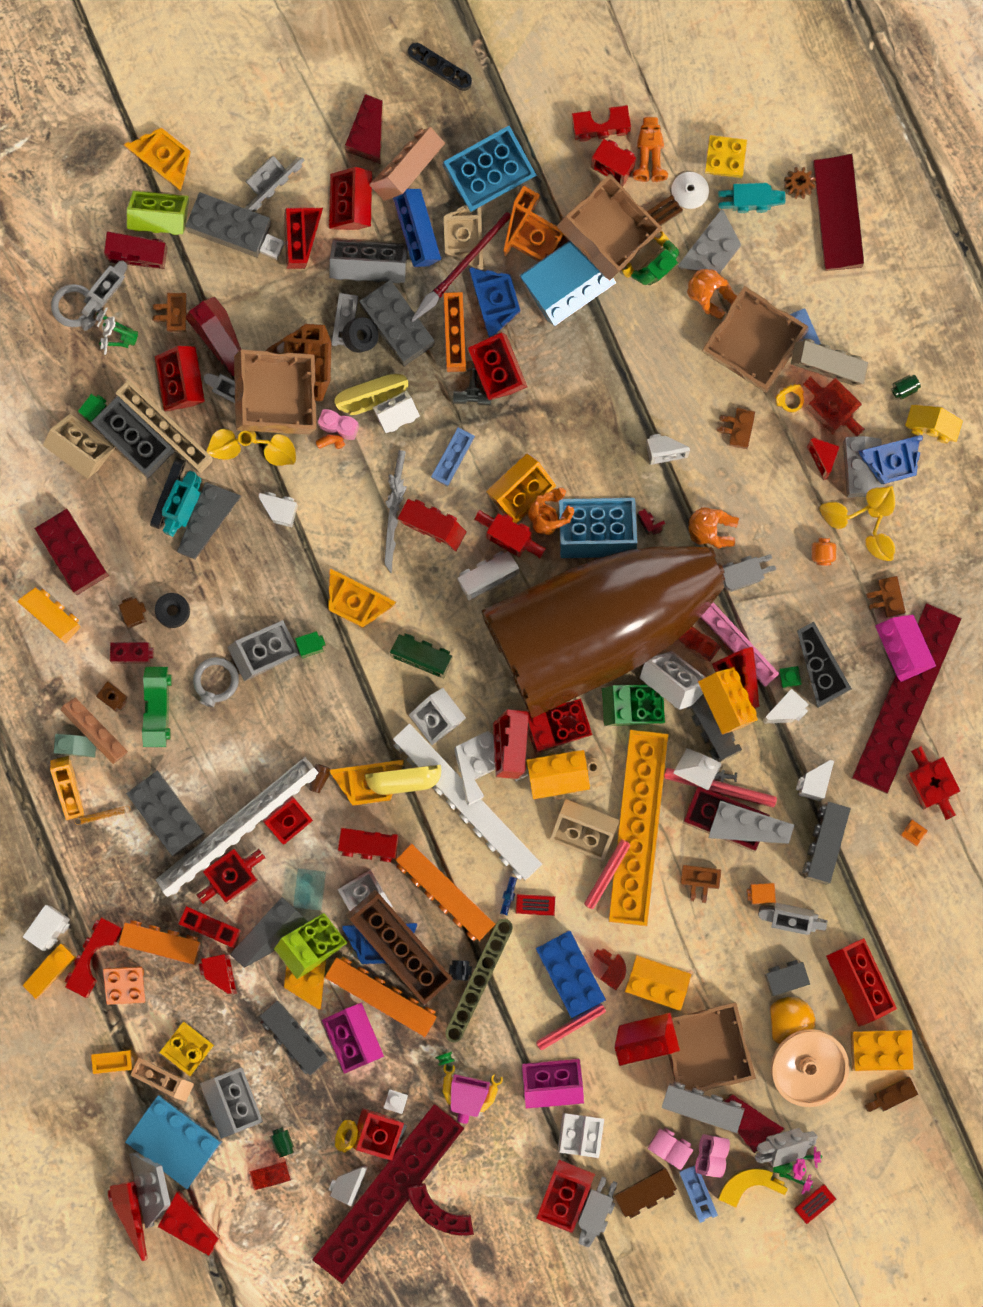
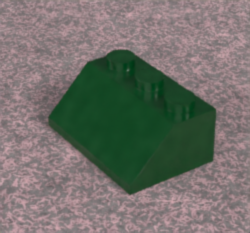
M407 633L398 635L390 651L391 658L442 679L445 678L453 656L449 655L450 651L444 648L439 650L432 648L433 644L423 640L421 643L414 640V636Z

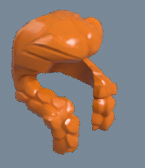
M699 270L690 279L687 294L690 299L699 302L707 315L710 314L721 320L726 312L722 308L710 303L714 290L719 288V293L731 305L737 298V295L731 290L728 280L720 276L715 270Z
M563 487L539 495L532 502L528 510V518L536 533L551 535L557 527L559 528L570 523L574 515L573 507L566 506L559 520L556 510L545 503V501L558 502L562 500L566 494V490Z
M700 508L695 511L689 520L690 539L699 545L708 543L718 549L727 546L734 547L735 537L717 536L716 526L719 523L736 528L739 518L728 515L722 509Z

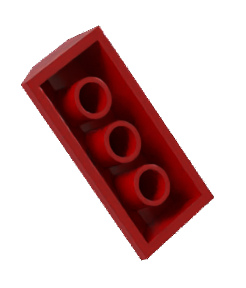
M864 938L826 955L858 1027L873 1022L897 1009Z

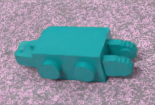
M768 183L733 184L732 190L718 191V197H732V202L718 203V208L733 209V211L738 213H748L752 210H756L757 213H765L771 210L772 206L784 205L786 202L785 191L771 190V186Z
M188 471L182 482L176 480L163 507L162 516L165 518L163 532L168 536L173 537L178 528L180 529L181 526L186 527L201 493L198 489L202 481L193 471Z

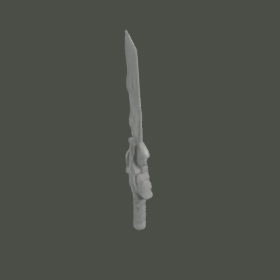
M398 450L394 476L391 474L388 476L392 493L388 496V501H385L389 508L384 564L390 573H392L393 552L396 546L394 541V531L398 524L396 513L400 510L399 505L404 499L403 495L407 486H403L404 479L401 480L406 454L405 451Z

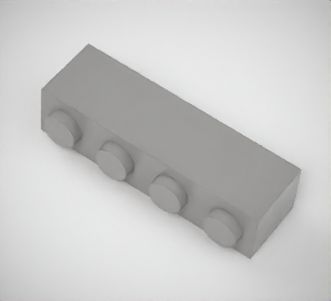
M678 1082L669 1084L662 1104L663 1109L737 1133L745 1109L741 1107L742 1104L735 1101H730V1103L724 1102L722 1097L714 1094L711 1097L703 1095L704 1091L693 1088L692 1091L685 1089V1085Z

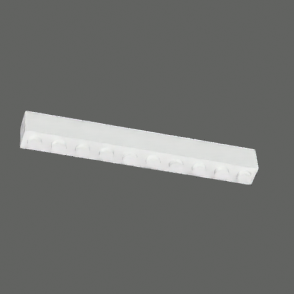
M410 723L393 738L395 742L393 746L400 754L404 752L408 756L406 760L413 768L416 765L417 767L441 764V777L432 788L440 796L444 794L448 798L446 803L453 810L457 808L461 812L460 818L466 824L470 822L474 826L472 829L479 838L483 836L488 841L485 844L492 852L497 850L501 855L499 859L506 866L508 864L514 869L512 873L519 880L523 878L526 881L542 865L481 799L470 805L466 804L465 790H463L462 778Z

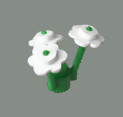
M107 307L104 311L100 310L96 314V320L99 321L97 327H99L102 320H105L102 325L104 338H101L99 342L100 349H104V355L107 353V346L128 348L129 345H135L138 337V331H134L132 328L114 321L115 317L113 316L106 317ZM114 330L121 333L119 340L123 342H108L107 336Z

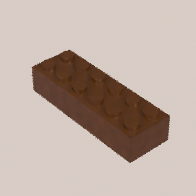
M376 890L371 892L345 915L423 1005L428 1003L453 980Z

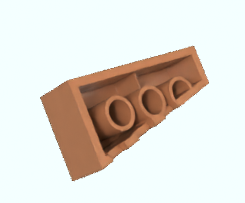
M431 127L424 130L423 128L419 129L414 134L412 141H409L403 147V150L369 185L383 201L403 194L444 146L445 142Z

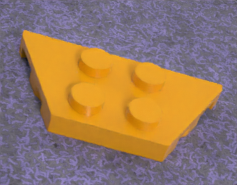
M162 127L154 130L151 134L141 136L140 139L124 144L126 149L176 189L182 190L191 151Z
M330 569V612L364 628L395 606L396 601Z
M397 760L332 769L330 773L352 806L391 801L393 794L381 795L373 792L366 783L365 774L402 770L404 761Z
M326 960L298 979L286 965L284 988L313 1007L321 1010Z

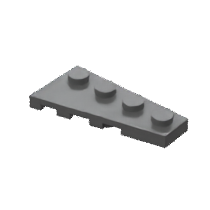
M720 801L708 838L789 844L794 825Z

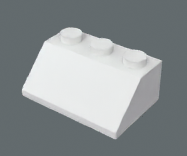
M501 551L493 556L494 559L487 562L484 560L476 565L477 568L472 571L467 569L459 574L458 582L468 601L519 574V567L509 552L504 553Z
M673 651L655 656L645 662L640 679L649 687L653 688L660 696L664 697L679 710L692 706L700 698L703 692L698 681L706 678Z

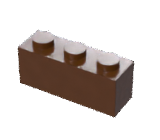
M664 1167L620 1191L614 1197L625 1218L629 1216L631 1219L640 1214V1209L644 1207L650 1209L657 1205V1200L664 1197L666 1200L675 1195L674 1191L677 1188Z

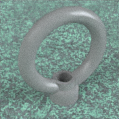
M70 284L60 288L54 294L51 301V311L55 319L67 327L81 326L84 331L90 329L96 323L93 318L95 310L88 317L81 315L77 320L67 319L59 311V301L62 296L69 292H78L86 297L90 290L77 284Z
M219 657L209 658L200 663L193 675L195 691L201 697L199 702L212 708L215 702H222L230 698L235 693L239 683V675L235 666L230 661ZM221 665L229 671L231 684L224 693L215 695L203 689L201 675L209 666Z

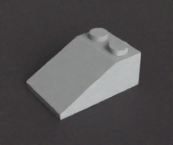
M283 620L236 640L228 646L229 652L244 681L300 655Z

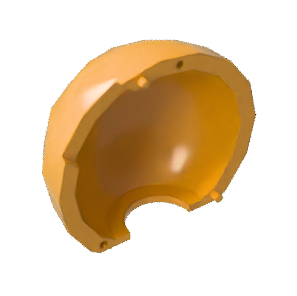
M781 998L770 1006L772 1039L778 1044H781L783 1040L796 1032L809 1029L815 1030L816 1019L814 1012L808 1003L800 998Z

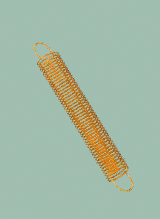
M118 807L108 811H124L125 809ZM98 812L87 816H114L125 814L127 812ZM109 817L79 818L81 824L91 822L90 820H100Z

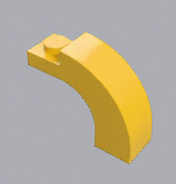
M750 1168L731 1176L722 1186L717 1199L736 1208L742 1194L752 1186H765L783 1195L786 1194L788 1188L784 1186L785 1182L774 1178L773 1181L770 1180L773 1172L760 1168Z

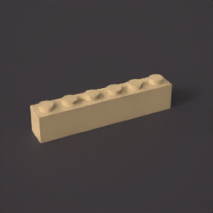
M129 379L116 392L117 396L199 474L212 463V457Z

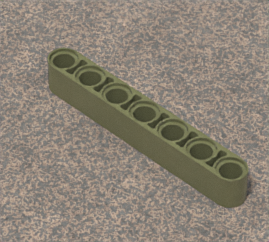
M501 919L496 923L445 1032V1036L450 1042L460 1041L512 933L513 926L508 919ZM506 922L509 924L510 929L507 933L499 931L500 923ZM493 940H499L502 946L500 950L493 951L490 948V943ZM486 957L493 960V966L489 969L482 966V960ZM482 975L485 978V983L482 986H476L473 981L475 976ZM468 993H474L477 998L476 1002L468 1004L465 1001V996ZM461 1010L468 1013V1019L464 1022L457 1019V1013ZM452 1028H457L460 1032L459 1037L455 1040L451 1039L448 1034Z

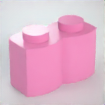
M328 409L322 410L318 420V425L323 431L332 434L337 433L347 440H354L359 429V424L354 418L340 416L335 411Z
M664 1128V1130L658 1129L647 1149L681 1170L693 1152V1149L690 1148L691 1144L682 1138L678 1141L673 1137L675 1133L667 1128Z
M702 1135L699 1143L700 1154L695 1165L696 1173L705 1176L723 1177L726 1169L725 1158L730 1148L729 1139L713 1135Z

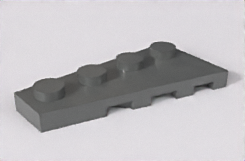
M205 482L177 553L196 560L210 541L212 535L218 530L223 520L240 500L241 495Z

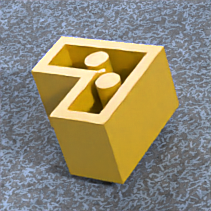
M911 405L905 426L911 429L913 434L922 435L926 433L929 436L936 437L937 441L948 444V441L957 442L963 420L942 407Z

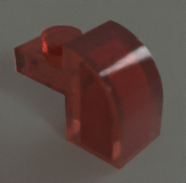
M693 626L678 639L679 642L686 646V649L708 662L713 659L721 648L708 635L700 633Z
M604 948L601 951L597 949L593 956L608 966L600 980L616 991L626 975L625 961L619 954L613 960L610 958L612 954Z

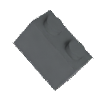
M798 960L786 963L787 967L780 969L779 966L768 969L769 973H766L765 977L771 996L810 985L803 962L798 963Z

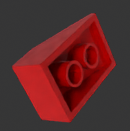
M558 1160L536 1219L573 1233L595 1174Z

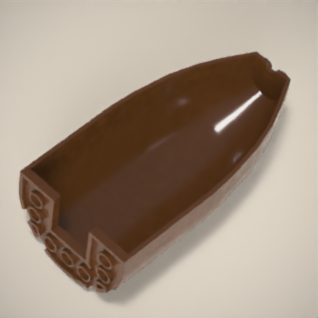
M654 546L623 551L573 567L481 610L483 620L499 653L502 652L512 672L515 685L531 718L623 676L665 650L686 633L707 611L724 589L725 571L721 563L717 564L713 548Z

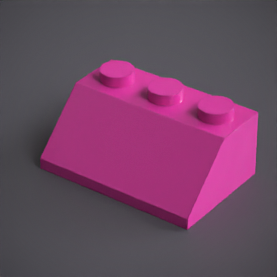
M914 615L893 617L875 625L895 673L901 682L936 666Z
M362 1002L322 1019L344 1074L384 1057Z
M580 1059L522 1064L526 1109L584 1104Z

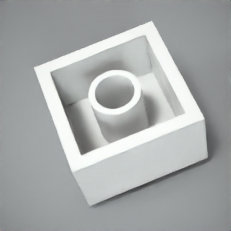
M45 905L23 938L43 951L52 950L59 941L57 940L59 934H64L68 929L70 919L52 906Z

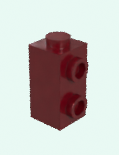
M110 642V662L112 664H151V659H154V647H151L149 642Z

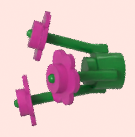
M814 1146V1155H806L801 1159L798 1158L794 1166L790 1162L773 1167V1172L779 1173V1177H784L803 1185L801 1194L804 1195L806 1191L809 1192L813 1188V1181L810 1180L811 1174L808 1175L806 1182L801 1180L806 1173L805 1160L814 1159L815 1167L818 1168V1163H821L823 1156L821 1151H817V1147ZM791 1170H793L794 1176H791L787 1173H790Z

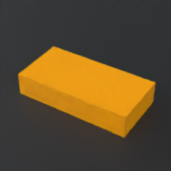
M131 1050L91 1055L93 1074L133 1070Z

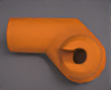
M331 434L316 440V445L319 449L329 444H335L336 449H341L345 446L342 436Z

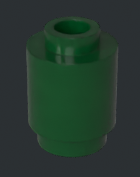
M913 374L894 382L891 391L895 398L899 397L900 400H903L918 392L921 385L916 375Z
M281 1127L273 1130V1135L269 1137L279 1158L294 1153V1145L288 1129L284 1130Z

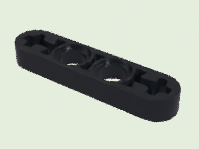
M413 43L409 46L408 56L413 62L461 91L471 88L472 78L470 74L420 43ZM420 49V54L425 56L424 60L421 61L422 56L419 54L414 56L412 50ZM435 58L438 62L435 66H429L427 60ZM449 67L453 70V74L445 76L442 72L443 69ZM458 78L462 80L464 78H467L468 84L464 83L463 85H460V80Z
M177 457L174 460L152 516L151 527L157 529L162 527L165 520L162 516L163 507L176 480L180 481L186 464L185 460Z

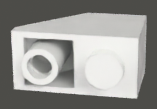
M265 492V494L259 493V499L273 523L292 527L298 507L297 502H294L293 498L283 496V499L277 498L276 494Z

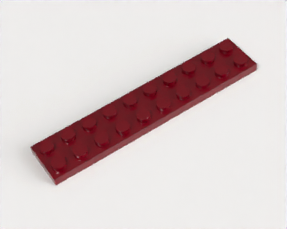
M925 604L917 624L936 666L902 682L895 675L851 779L888 794L962 618L930 604Z
M434 1104L394 1154L392 1161L390 1160L312 1260L343 1285L408 1202L409 1197L406 1187L422 1184L465 1128Z

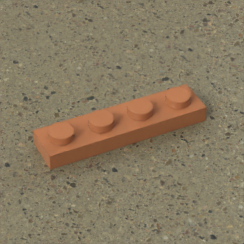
M76 697L62 706L60 710L112 764H115L127 754L128 751Z

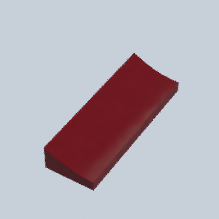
M853 154L813 160L824 270L862 268L864 265Z

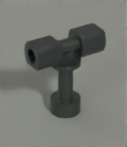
M473 361L466 362V370L470 371L469 387L465 388V391H454L453 404L478 402V405L491 406V400H488L486 392H480V388H477V370Z

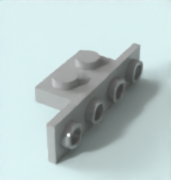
M271 156L245 181L257 196L244 209L253 210V212L259 209L262 205L261 202L265 198H270L276 192L274 189L278 185H284L289 180L288 176L292 172L296 173L299 171L305 160L297 157L285 169L274 156Z

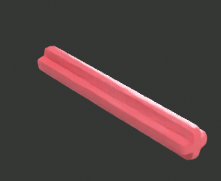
M620 840L584 902L586 907L590 909L595 908L630 847L627 841Z
M601 1003L538 1040L536 1042L540 1050L547 1048L605 1013L604 1006Z

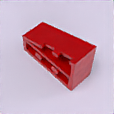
M180 1191L176 1192L158 1228L210 1256L221 1236L197 1212Z

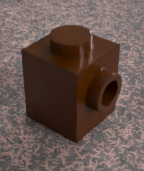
M129 597L122 600V604L118 605L129 629L147 622L144 615L147 611L143 601L139 602L137 598Z
M108 681L96 695L99 700L115 712L121 711L128 702L126 701L128 697Z

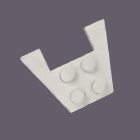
M489 731L456 746L454 749L459 772H461L462 786L463 790H465L467 805L484 797L475 780L495 770L494 738ZM527 765L524 774H522L518 779H515V781H518L529 775Z

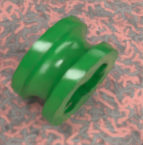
M452 1051L435 1057L439 1060L438 1066L455 1061L451 1057Z

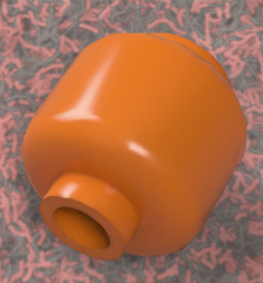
M819 538L818 542L812 544V561L816 562V565H831V562L836 560V544L830 542V538Z

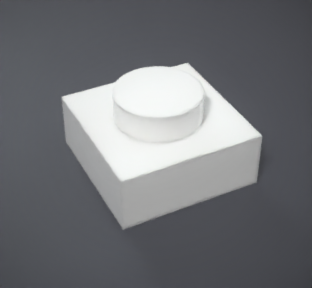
M267 234L259 251L277 260L285 242Z
M389 1089L384 1109L403 1114L408 1095Z

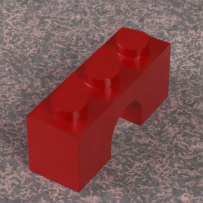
M628 105L609 108V120L602 124L596 123L592 119L591 111L572 113L571 119L575 140L585 142L595 137L605 139L609 135H627L631 131Z
M187 906L178 923L234 948L241 933L240 929Z

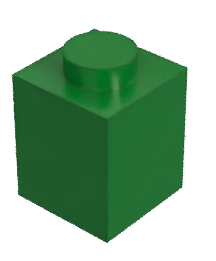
M90 394L78 410V413L91 423L107 407V404H105L107 401L100 395L94 396Z
M317 631L295 638L302 659L324 652L323 646H326L323 635L319 636Z

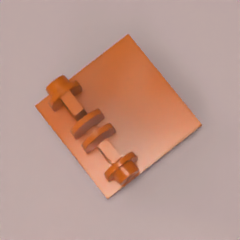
M138 966L103 969L107 1005L146 1002L143 980L144 968Z

